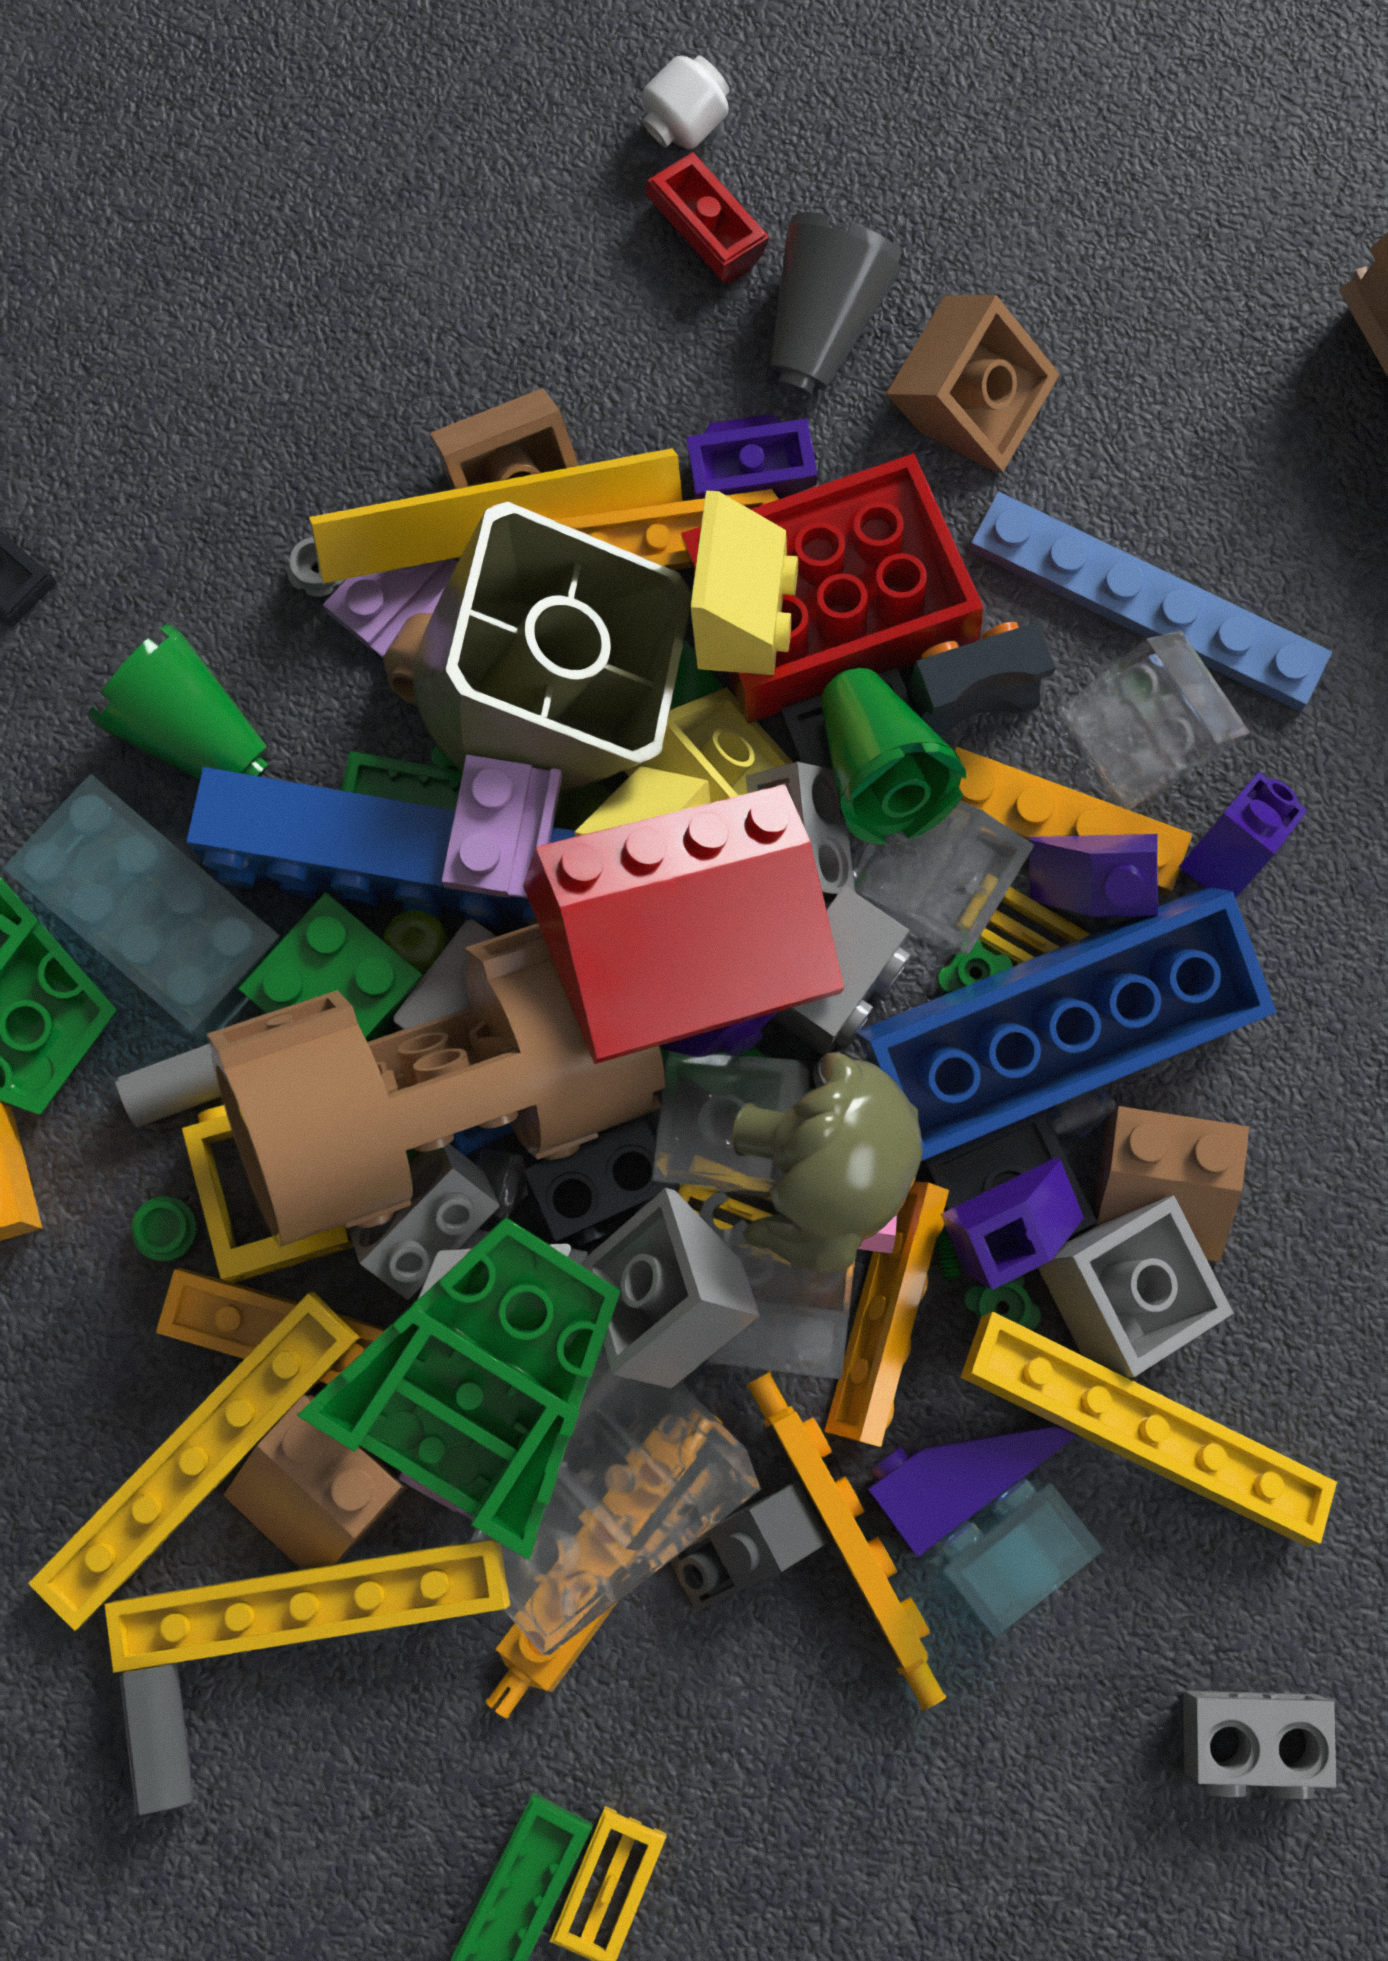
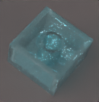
M1027 1479L1022 1482L1020 1480L988 1503L992 1512L977 1524L974 1522L968 1523L966 1520L935 1544L940 1553L929 1561L976 1624L994 1638L1103 1551L1102 1547L1051 1482L1028 1481Z

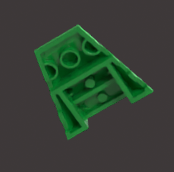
M0 877V1101L42 1115L118 1010Z
M505 1217L304 1406L296 1416L356 1452L359 1445L469 1513L472 1526L530 1561L537 1540V1532L546 1506L549 1505L558 1478L557 1473L569 1437L572 1436L580 1413L579 1408L589 1378L592 1377L620 1290Z

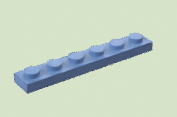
M999 491L971 542L969 552L1300 712L1307 705L1332 654V651Z

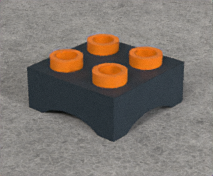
M1007 622L987 630L982 634V640L961 647L958 646L957 642L950 641L926 650L921 655L922 659L916 661L908 689V695L915 712L943 738L957 723L976 714L992 711L1020 714L1038 708L1041 701V679L1052 676L1056 669L1038 622L1019 627L1017 622Z

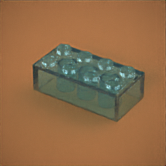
M91 773L3 867L7 873L206 1045L209 1044L206 1034L224 1028L249 1000L238 988L283 940L274 930Z

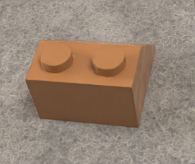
M996 295L944 296L886 395L920 433L994 472H1004L1060 373Z
M544 388L430 432L451 490L579 466L561 412Z
M1118 1106L1105 1116L1093 1210L1098 1223L1092 1225L1091 1228L1164 1197L1174 1195L1207 1261L1220 1262L1242 1193L1250 1126Z
M303 1395L261 1440L223 1494L301 1570L340 1564L410 1487L398 1479L399 1473L387 1462L359 1445L356 1452L296 1416L315 1397L312 1395Z

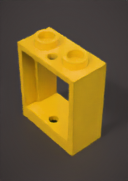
M224 1106L211 1108L199 1113V1123L182 1128L221 1280L237 1283L354 1248L349 1230L344 1224L282 1247L277 1245L273 1237L237 1247L210 1145L211 1143L233 1137Z

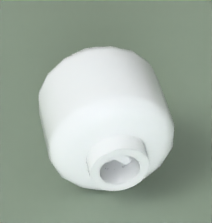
M698 55L694 60L685 56H676L642 91L641 99L648 113L642 119V123L651 136L663 147H667L671 142H674L682 148L694 149L727 116L729 107L725 96L730 92L729 86L718 70L702 56Z

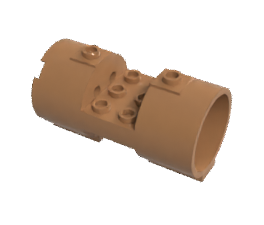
M538 923L465 947L469 962L466 971V992L469 1008L367 1042L357 1023L353 1006L336 990L206 1034L212 1050V1064L218 1089L240 1158L264 1220L279 1247L343 1224L346 1228L353 1226L360 1228L378 1226L389 1221L394 1216V1211L411 1206L410 1200L413 1196V1187L406 1151L414 1148L420 1152L436 1150L451 1143L454 1139V1133L477 1125L481 1128H496L510 1123L517 1135L518 1141L536 1159L554 1160L574 1154L579 1150L581 1143L598 1138L597 1132L659 1110L662 1105L657 1095L653 1096V1092L665 1088V1075L660 1047L657 1046L594 1065Z

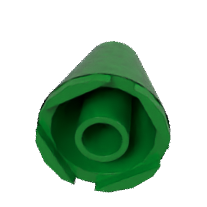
M166 624L160 628L166 637L165 641L158 646L151 639L147 638L106 683L100 693L110 702L101 714L93 706L88 713V719L98 728L198 780L201 778L203 767L262 777L269 767V764L262 759L268 749L267 745L183 634L172 624Z
M856 668L838 673L824 688L821 696V705L840 813L846 827L857 839L875 845L888 844L884 835L903 831L908 840L924 834L940 824L958 806L963 796L959 784L962 777L966 779V769L956 752L874 671L866 668Z

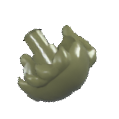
M837 1052L827 1053L820 1061L822 1063V1076L827 1080V1083L805 1094L786 1113L758 1108L753 1103H747L734 1118L731 1128V1139L734 1151L738 1156L747 1154L775 1160L779 1170L786 1173L780 1181L769 1189L774 1207L780 1213L760 1218L750 1223L744 1232V1239L752 1246L769 1248L772 1252L797 1268L811 1270L819 1274L833 1273L849 1268L854 1263L856 1250L861 1246L863 1240L876 1235L897 1215L906 1201L909 1190L914 1185L923 1155L921 1132L918 1123V1109L909 1102L899 1085L876 1065L862 1060L851 1059Z

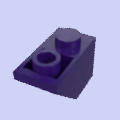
M1258 771L1178 867L1204 888L1210 887L1233 891L1236 899L1274 856L1308 810L1298 803V798L1290 787L1279 780L1268 779Z
M1058 1158L1051 1159L941 1214L964 1272L990 1290L1051 1261L1084 1219L1062 1162Z

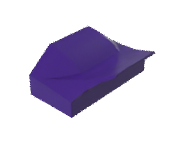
M774 414L709 423L704 434L686 436L695 500L704 499L706 491H719L724 495H732L772 489L778 499H782L817 485L818 474L808 418L783 422Z

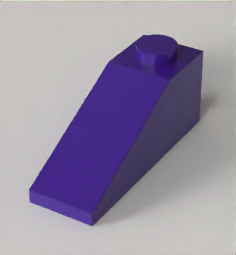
M1059 1425L919 1448L909 1455L900 1446L870 1469L876 1480L864 1489L910 1552L919 1557L1078 1435Z

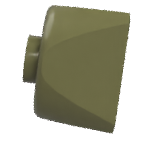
M504 502L486 509L435 607L418 650L413 674L414 695L418 711L429 735L443 754L462 772L466 755L532 765V768L551 771V768L559 769L562 773L559 796L581 790L652 759L662 751L692 594L678 572L518 505Z

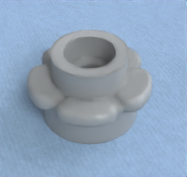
M313 537L300 541L293 548L287 574L289 581L296 589L306 590L307 595L311 597H324L333 592L335 585L343 584L345 579L323 584L320 572L315 573L312 571V567L318 564Z

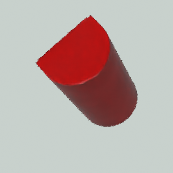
M694 152L647 180L645 190L647 198L722 282L730 283L747 273L763 255L769 236Z

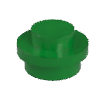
M169 1196L156 1197L144 1203L136 1212L131 1226L132 1239L137 1249L144 1256L161 1262L173 1261L184 1256L194 1245L198 1234L197 1218L193 1210L185 1202Z

